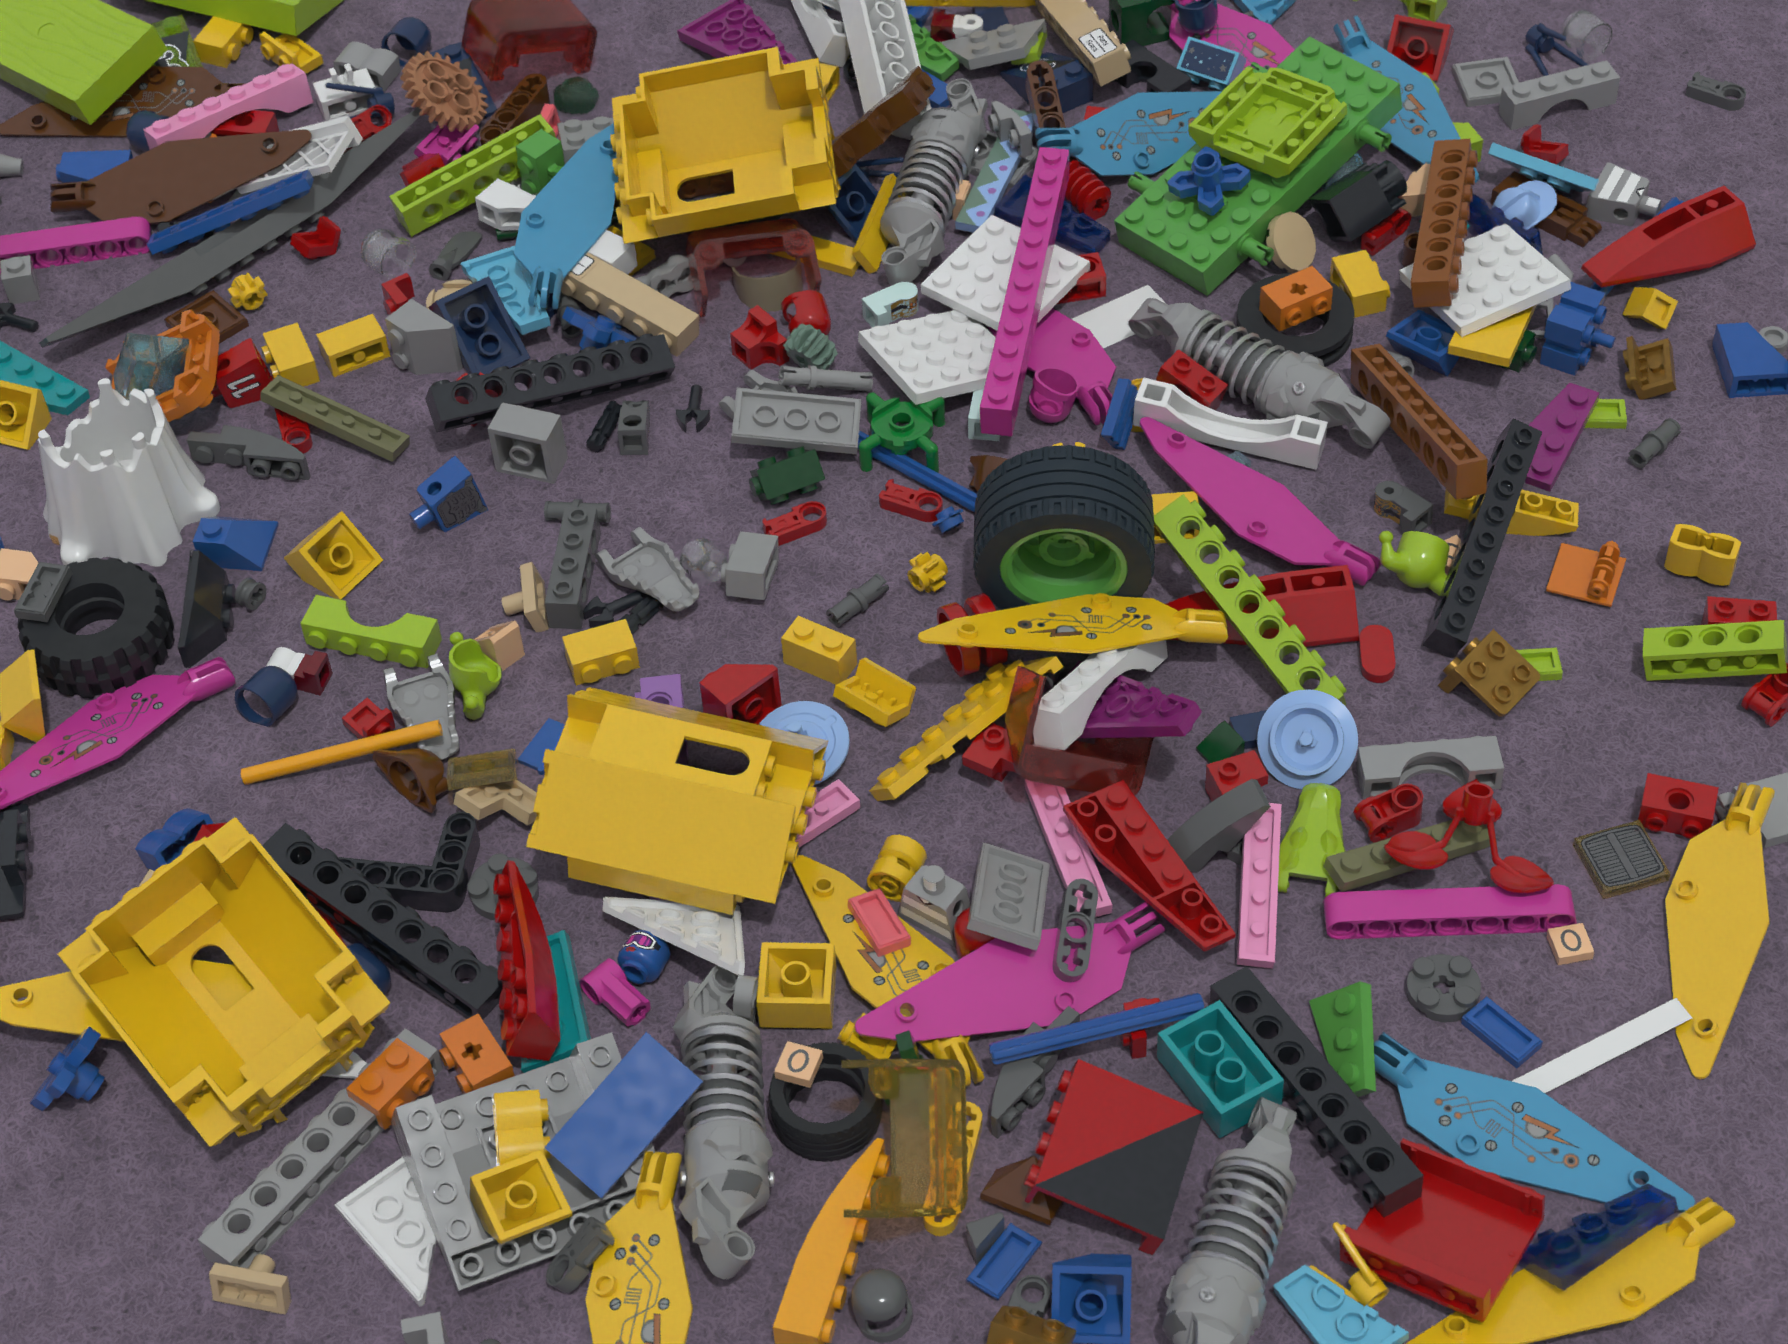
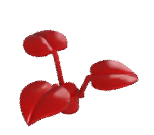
M1477 779L1456 789L1443 801V812L1453 820L1442 840L1436 842L1428 834L1418 831H1406L1393 836L1387 844H1384L1385 851L1398 862L1416 869H1434L1447 862L1448 854L1443 848L1447 846L1460 821H1464L1471 826L1487 824L1492 861L1496 865L1490 870V878L1496 885L1514 893H1531L1550 888L1554 885V880L1533 862L1518 856H1508L1503 860L1499 857L1494 822L1501 818L1502 808L1493 799V789L1486 784L1479 783Z

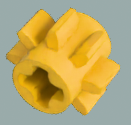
M249 273L239 275L233 280L231 288H228V292L232 296L230 300L236 308L243 306L246 311L257 309L262 305L264 297L268 295L264 290L265 284L259 276L253 279Z
M928 552L920 553L909 561L913 568L907 572V576L916 590L920 592L926 590L927 593L931 591L936 592L946 585L942 577L948 573V568L939 555L932 554L930 556Z

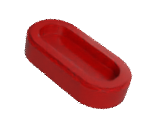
M1382 625L1366 626L1359 635L1361 673L1370 682H1387L1395 673L1396 662L1393 635L1388 628Z

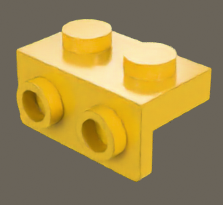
M266 32L259 34L262 44L260 50L267 60L275 62L279 67L285 64H294L307 74L324 63L319 52L296 36L282 34L274 39Z
M862 658L859 660L855 676L835 685L833 697L844 702L848 708L857 710L871 718L874 723L887 727L909 715L916 687L868 658Z

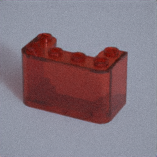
M472 0L467 9L461 46L490 81L503 80V71L510 65L518 67L520 55L556 51H564L563 58L567 62H572V68L577 73H587L591 68L597 30L571 0Z

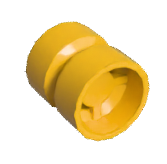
M891 835L887 837L878 854V859L875 861L867 877L868 886L872 891L880 888L888 900L901 902L904 887L927 859L926 850L916 840L908 836Z

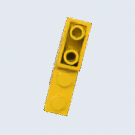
M1445 489L1444 513L1468 519L1476 496L1470 499L1455 500ZM1521 490L1506 534L1546 536L1574 532L1578 528L1579 503Z

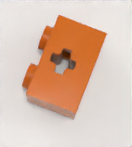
M1310 266L1260 288L1259 310L1280 332L1331 310L1333 287L1313 266Z
M479 1014L439 1033L443 1046L442 1049L438 1050L439 1055L448 1070L453 1067L458 1075L455 1076V1079L463 1094L515 1076L512 1064Z

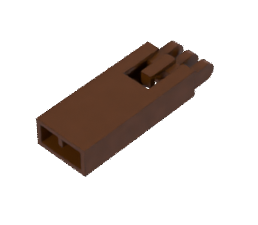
M1513 171L1492 190L1491 204H1494L1496 197L1505 189L1517 187L1533 180ZM1555 192L1557 195V205L1554 211L1535 226L1563 241L1569 240L1584 247L1595 235L1602 231L1601 224L1587 217V207Z

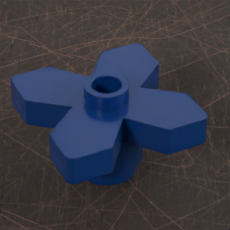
M1205 146L1194 156L1191 165L1192 171H1179L1167 183L1169 192L1179 198L1198 195L1199 209L1213 216L1224 206L1222 191L1241 190L1251 180L1250 170L1238 163L1222 166L1219 152Z
M567 306L562 316L568 323L583 329V336L579 343L580 350L592 346L596 347V349L604 348L617 340H624L626 343L637 339L621 331V326L602 315H599L596 319L581 310Z
M87 1027L76 1041L72 1040L62 1053L58 1052L46 1069L50 1072V1075L39 1087L30 1104L43 1111L54 1098L58 1099L64 1092H67L77 1100L83 1098L88 1102L105 1079L103 1075L98 1073V1067L85 1060L101 1034L91 1027Z

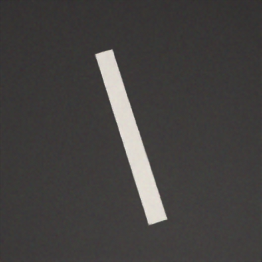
M1674 998L1518 1077L1512 1082L1536 1087L1542 1092L1547 1093L1692 1019V1017L1678 999Z

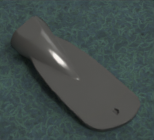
M475 231L455 234L442 249L438 259L429 266L431 276L434 279L446 281L450 277L453 268L463 262L482 241V234Z

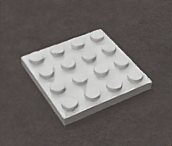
M991 215L921 283V293L998 330L1021 228ZM1054 244L1037 323L1077 284V280L1090 270V261Z
M1504 224L1464 241V256H1461L1462 272L1461 275H1458L1459 292L1453 293L1452 306L1430 308L1454 331L1456 330L1461 337H1464L1571 290L1570 279L1511 227ZM1414 263L1399 270L1400 280L1410 289Z
M954 309L939 314H928L925 317L912 320H901L898 323L885 326H874L871 329L859 331L858 342L915 405L929 402L938 397L947 398L984 389L996 339L981 322Z

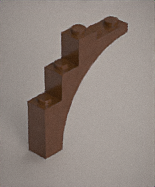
M919 66L910 71L883 99L836 136L835 140H832L837 178L848 172L860 158L883 144L893 131L919 115L928 104L926 100L934 92L935 87L931 77L926 72H923Z

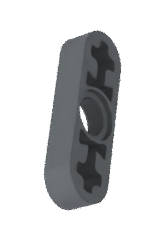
M1086 879L1072 881L1062 896L1052 967L1055 975L1064 982L1079 980L1089 964L1098 891L1095 885ZM1077 890L1082 891L1083 897L1086 898L1080 908V912H1074L1078 903V898L1074 896ZM1070 922L1079 923L1084 928V937L1080 939L1072 938L1067 933L1066 925ZM1071 948L1077 949L1074 952L1073 964L1078 966L1073 971L1068 970V964L1064 963L1070 954Z

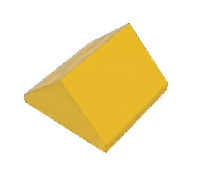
M0 380V443L30 450L39 438L38 433L45 429L52 420L42 390Z
M27 650L0 673V716L2 727L37 743L45 736L35 651Z

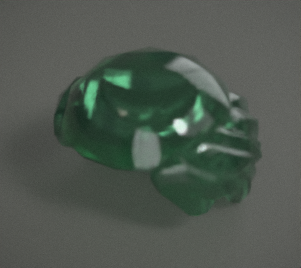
M579 76L564 80L553 92L557 109L565 113L569 112L570 114H587L591 112L599 99L598 90L593 87V84Z

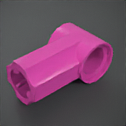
M610 958L603 961L579 980L583 992L594 1004H604L627 1027L637 1025L651 1009L650 1001L628 982L624 971Z

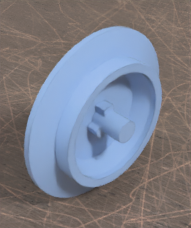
M1297 690L1280 697L1267 709L1258 728L1257 745L1263 764L1277 780L1290 787L1303 789L1304 786L1310 783L1330 785L1348 771L1357 753L1358 732L1353 716L1338 699L1318 690Z
M813 701L788 703L770 712L759 724L829 740L823 760L826 761L822 781L832 776L847 757L850 738L846 723L835 710L824 704ZM816 780V781H815V784H818V783H820V782H822V781Z

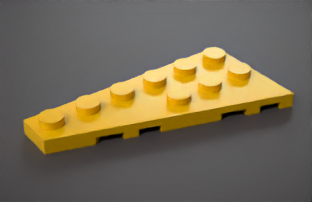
M1057 656L1024 662L1017 660L1007 665L1002 663L994 665L986 672L987 678L982 683L969 688L964 694L966 698L960 704L947 709L943 714L944 719L938 725L931 726L921 735L922 740L916 746L906 749L899 756L901 761L894 767L883 771L877 777L879 782L869 791L877 801L896 799L928 774L927 765L947 759L956 752L952 747L955 743L965 737L969 740L974 738L1012 708L1013 703L1010 701L1011 699L1031 693L1040 686L1036 681L1044 673L1051 672L1055 674L1064 666Z

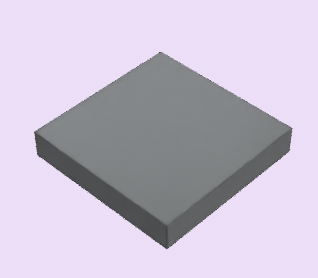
M1508 57L1452 65V73L1467 107L1500 103L1502 87L1519 83Z

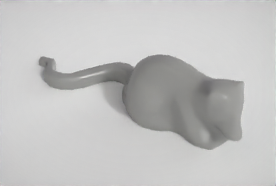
M712 243L706 244L699 250L695 261L683 255H673L668 259V262L652 269L648 274L635 279L669 298L675 292H688L697 285L705 272L706 260L710 255L715 254L727 265L737 267L745 262L749 248L753 247L754 243L744 244L742 252L735 258H732L720 246Z

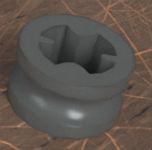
M252 578L244 579L236 589V603L245 606L249 610H256L265 600L266 586Z

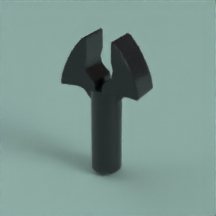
M0 303V329L5 325H10L31 332L38 330L39 324L36 320L14 314L16 309L13 303Z
M697 384L691 386L688 408L686 410L676 409L677 422L685 433L687 431V422L691 421L693 417L696 420L697 433L710 421V411L700 410L703 388Z
M635 591L610 603H602L599 597L596 596L584 608V620L590 618V628L614 622L613 617L615 614L637 605L643 600V595L640 591Z

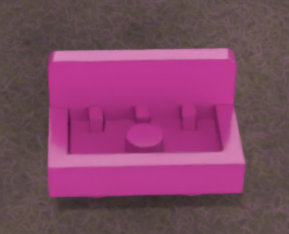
M438 124L416 147L414 154L420 157L423 154L439 153L444 164L447 165L462 157L460 154L463 150L469 152L478 141L475 136L480 127L474 124L469 131L465 129L460 133L457 128L450 132L447 125H444L441 129Z

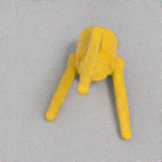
M1334 1222L1333 1229L1359 1268V1271L1348 1280L1351 1286L1350 1291L1315 1266L1310 1265L1309 1267L1342 1288L1346 1295L1364 1307L1365 1305L1373 1307L1386 1297L1389 1289L1376 1273L1369 1269L1345 1233L1344 1229L1347 1225H1340L1338 1222Z

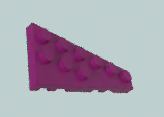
M729 0L677 30L680 41L716 58L778 47L783 64L798 62L791 53L785 51L782 42L775 39V34L759 16L754 15L752 7L749 4L746 5L744 0Z
M1078 660V662L1075 664V666L1069 673H1071L1076 667H1078L1079 664L1082 663V661ZM1119 675L1106 687L1095 703L1084 731L1079 738L1186 736L1192 730L1193 724L1202 711L1195 701L1173 693L1168 696L1164 695L1156 687L1152 686L1150 689H1147L1142 682ZM1031 723V725L1028 727V731L1030 732V734H1031L1032 737L1034 738V736H1033V728H1032V723Z

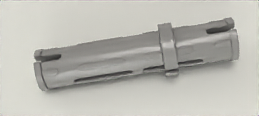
M782 365L779 369L778 378L782 379L779 380L781 386H801L807 390L829 388L870 392L873 386V379H869L873 376L871 372L817 369L813 365H808V368Z

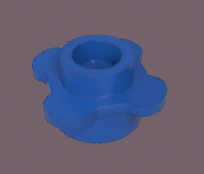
M953 506L946 508L936 514L938 520L932 523V526H938L942 534L959 526L964 522L961 513L964 512L963 509L954 510Z

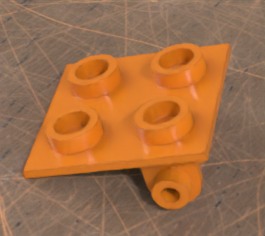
M1608 541L1606 544H1603L1600 552L1561 543L1546 591L1611 607L1626 558L1619 557L1620 549L1614 541Z

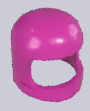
M1057 367L1039 369L1034 374L1033 386L1028 399L1029 409L1037 419L1043 422L1057 423L1063 421L1072 410L1079 388L1078 380L1068 371Z

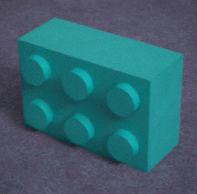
M1220 1000L1158 1033L1157 1059L1194 1107L1203 1111L1202 1117L1219 1139L1249 1122L1252 1111L1260 1097L1282 1105L1283 1078Z

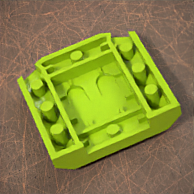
M1246 67L1188 125L1189 135L1202 149L1208 146L1219 152L1221 157L1279 178L1290 174L1347 114V104L1344 101L1340 103L1335 98V91L1330 86L1287 70L1269 68L1267 73L1253 72V67Z

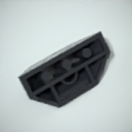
M190 550L188 574L178 641V650L184 668H191L227 641L228 628H233L234 624L233 611L230 606L236 603L235 585L229 583L224 569L199 550Z

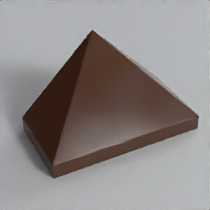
M1035 1155L996 1169L981 1192L980 1199L1050 1226L1063 1206L1064 1201L1038 1191L1030 1204L1025 1202L1029 1187L1023 1185L1031 1164L1037 1165L1038 1163Z

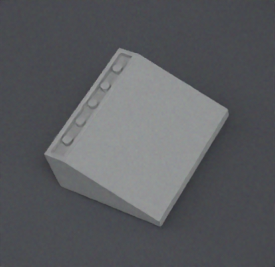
M612 1032L576 1044L568 1058L437 1104H435L433 1096L430 1095L395 1108L391 1123L399 1147L457 1292L556 1256L589 1217H593L605 1224L635 1196L644 1152L603 1199L552 1155V1158L547 1159L570 1206L572 1216L503 1244H499L484 1230L470 1200V1176L497 1166L492 1107L493 1094L539 1090L540 1099L547 1098L549 1119L542 1122L543 1136H550V1139H552L622 1060ZM651 1143L645 1151L655 1153L653 1144ZM673 1202V1207H674V1212H675V1211H676V1207H675V1204H674V1202Z

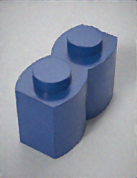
M190 808L180 810L166 821L162 829L154 830L145 835L139 841L135 850L146 868L155 871L160 866L169 864L180 856L183 849L194 841L202 825L214 823L209 814Z

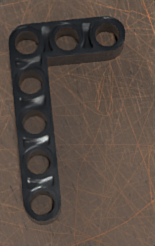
M457 812L450 815L445 821L432 866L344 857L338 858L347 867H355L360 870L367 881L375 887H383L389 891L394 900L403 907L409 906L414 910L448 913L458 910L465 900L467 886L480 848V837L474 817L467 812ZM299 861L295 864L302 865L306 864L307 861ZM326 880V881H324V882H322V883H324V884H331V883H334L335 881H333V880ZM359 899L350 901V903L353 904L362 902V900Z

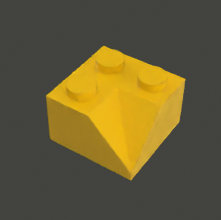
M762 942L756 1001L760 1027L833 1028L837 969L834 943Z

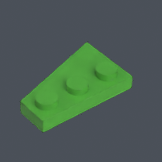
M910 14L909 20L921 68L938 79L945 81L959 69V59L941 42H935L930 37V32L925 27L921 28L916 24V18Z
M1359 981L1309 1000L1328 1063L1357 1097L1376 1092L1371 984Z

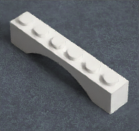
M791 0L819 61L824 64L843 67L850 56L844 23L832 20L824 10L823 4L815 0Z
M497 179L475 198L479 220L501 231L518 230L522 211L536 195H532L513 184ZM608 230L604 232L588 251L590 254L626 274H629L638 266L635 243L624 244L623 237Z
M1144 377L1134 403L1133 425L1141 427L1140 419L1150 417L1178 432L1184 433L1196 441L1317 470L1325 445L1328 425L1326 421L1301 415L1272 420L1234 417L1198 403L1173 384Z
M1166 640L1091 654L1030 707L1034 744L1065 750L1082 735L1095 703L1116 677L1131 669L1152 672L1168 658Z

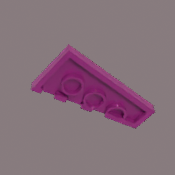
M1569 383L1529 424V426L1542 431V435L1524 483L1549 492L1552 490L1599 400L1600 392Z

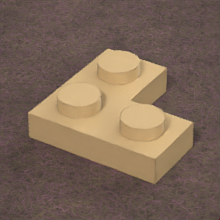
M515 778L508 781L470 786L455 793L453 804L463 811L470 813L477 820L483 819L501 809L526 825L533 823L537 816V812H533L537 792Z

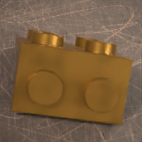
M1493 629L1481 641L1475 637L1462 650L1466 655L1462 661L1456 656L1446 666L1443 672L1447 676L1438 686L1445 693L1449 694L1462 681L1497 716L1503 717L1539 681L1540 673Z

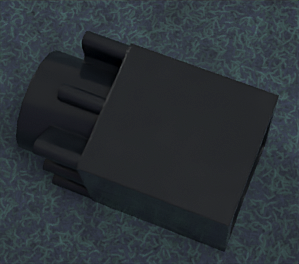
M1385 160L1379 165L1373 163L1370 166L1364 163L1309 200L1314 210L1322 218L1325 230L1331 240L1353 241L1406 204L1405 199H1399V197L1407 192V183L1401 171L1391 161Z

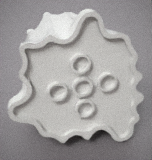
M103 378L98 381L99 399L89 403V413L85 418L74 419L68 425L65 443L62 447H54L50 435L44 429L38 433L39 438L37 440L46 488V504L43 516L45 521L48 522V536L53 542L61 545L60 557L63 565L66 566L76 561L78 563L88 561L89 558L101 559L103 557L120 559L124 563L129 561L134 564L144 563L159 567L167 561L168 552L182 543L181 529L188 524L199 522L201 518L215 517L220 511V504L217 496L204 487L205 476L179 445L156 399L154 390L145 389L142 392L133 388L129 393V400H126L118 391L112 388L109 379Z

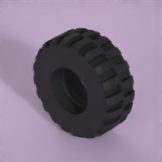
M89 558L88 561L80 563L76 561L67 564L71 568L72 576L48 622L18 618L19 639L24 652L27 650L35 651L38 677L41 678L42 683L54 690L58 688L59 692L69 696L76 694L83 698H94L95 695L114 693L117 689L124 686L126 688L136 684V681L152 675L155 667L161 665L168 654L167 649H170L174 638L172 632L174 622L162 586L157 583L156 578L150 572L143 570L142 567L129 561L124 563L117 558H109L108 560ZM107 619L117 620L112 626L101 632L90 635H76L80 629L90 623Z

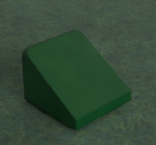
M1224 720L1196 747V751L1210 764L1243 754L1245 741Z

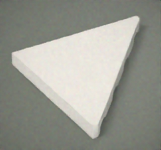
M603 898V912L641 930L649 931L654 936L730 972L744 975L745 958L740 906L736 905L733 915L667 900Z
M402 1157L334 1205L336 1211L417 1305L421 1307L425 1304L437 1240L405 1160Z

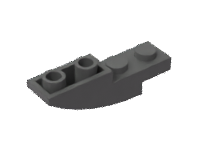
M224 425L220 434L190 431L187 438L193 461L230 464L232 466L245 465L249 475L261 478L310 479L305 455L287 442L269 434L247 428Z
M1068 1006L1046 1029L1033 1022L1023 1035L1080 1022V1013ZM1065 1048L1004 1063L996 1083L992 1101L991 1126L994 1137L998 1139L1006 1130H1013L1020 1122L1022 1113L1030 1104L1035 1106L1041 1101L1046 1092L1045 1073H1048L1054 1067L1058 1055Z

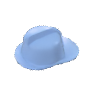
M1537 180L1505 189L1496 197L1490 211L1489 224L1491 228L1507 224L1517 234L1525 233L1546 219L1554 211L1557 205V195L1554 188L1546 182Z

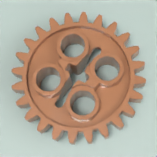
M429 51L424 55L419 52L416 57L412 56L402 69L403 74L400 77L404 82L401 88L408 91L405 97L414 100L411 106L419 107L421 109V116L427 114L430 123L434 122V120L438 121L441 129L444 125H447L450 132L457 128L462 133L465 129L469 131L474 124L479 125L487 114L485 110L488 104L484 102L487 96L480 93L483 89L482 86L475 85L474 82L477 78L467 75L469 69H460L458 61L453 64L449 56L442 59L438 52L434 56Z

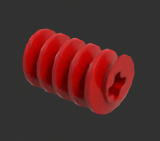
M1073 160L1069 162V180L1065 198L1087 220L1095 221L1103 217L1109 209L1111 190L1080 161Z

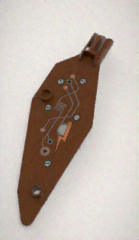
M151 66L91 125L44 101L30 106L0 124V135L127 138V123L136 112L148 110L155 112L157 115L172 117L177 115L182 109L195 107L203 103L207 98L217 97L228 92L230 88L242 86L245 83H222L204 67Z

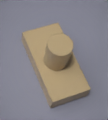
M533 562L520 565L522 591L502 597L504 611L507 616L524 611V615L535 632L549 630L545 608L544 580Z
M264 1254L256 1255L248 1269L215 1262L209 1272L213 1301L284 1315L291 1304L288 1276L273 1274L275 1262L271 1257Z

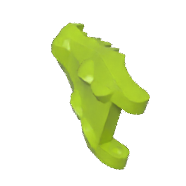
M1310 783L1303 787L1297 811L1291 820L1284 838L1280 842L1278 892L1287 893L1289 876L1327 881L1325 897L1338 892V886L1324 868L1326 857L1346 851L1340 819L1341 795L1336 787L1325 783Z

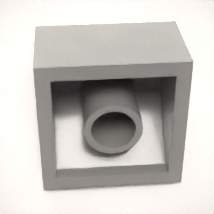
M413 299L385 318L388 329L387 336L393 351L392 358L399 368H406L415 375L459 372L463 369L455 328L447 320Z

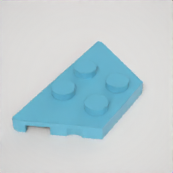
M1493 142L1488 152L1489 155L1520 170L1519 173L1525 175V177L1533 181L1543 182V179L1547 180V183L1553 185V188L1565 193H1569L1570 189L1579 192L1595 191L1599 179Z

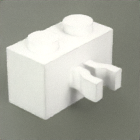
M345 64V73L338 76L335 69L331 68L329 69L331 78L313 83L317 104L325 121L348 115L351 117L368 109L367 99L372 98V94L341 91L325 87L326 83H337L376 88L367 68L353 72L350 64Z

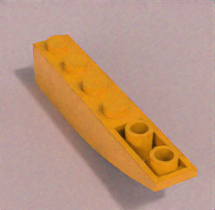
M876 1138L851 1166L831 1193L812 1224L795 1260L773 1324L775 1344H830L832 1342L836 1327V1321L832 1319L835 1310H842L847 1295V1287L844 1286L847 1275L853 1276L858 1262V1253H855L858 1242H865L869 1228V1220H866L869 1209L875 1210L880 1193V1188L877 1187L879 1178H885L889 1170L890 1156L885 1154L884 1139Z

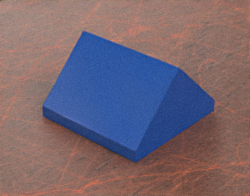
M1417 310L1387 331L1386 338L1394 351L1446 377L1450 374L1460 357L1448 354V345L1455 331L1446 322L1421 310Z

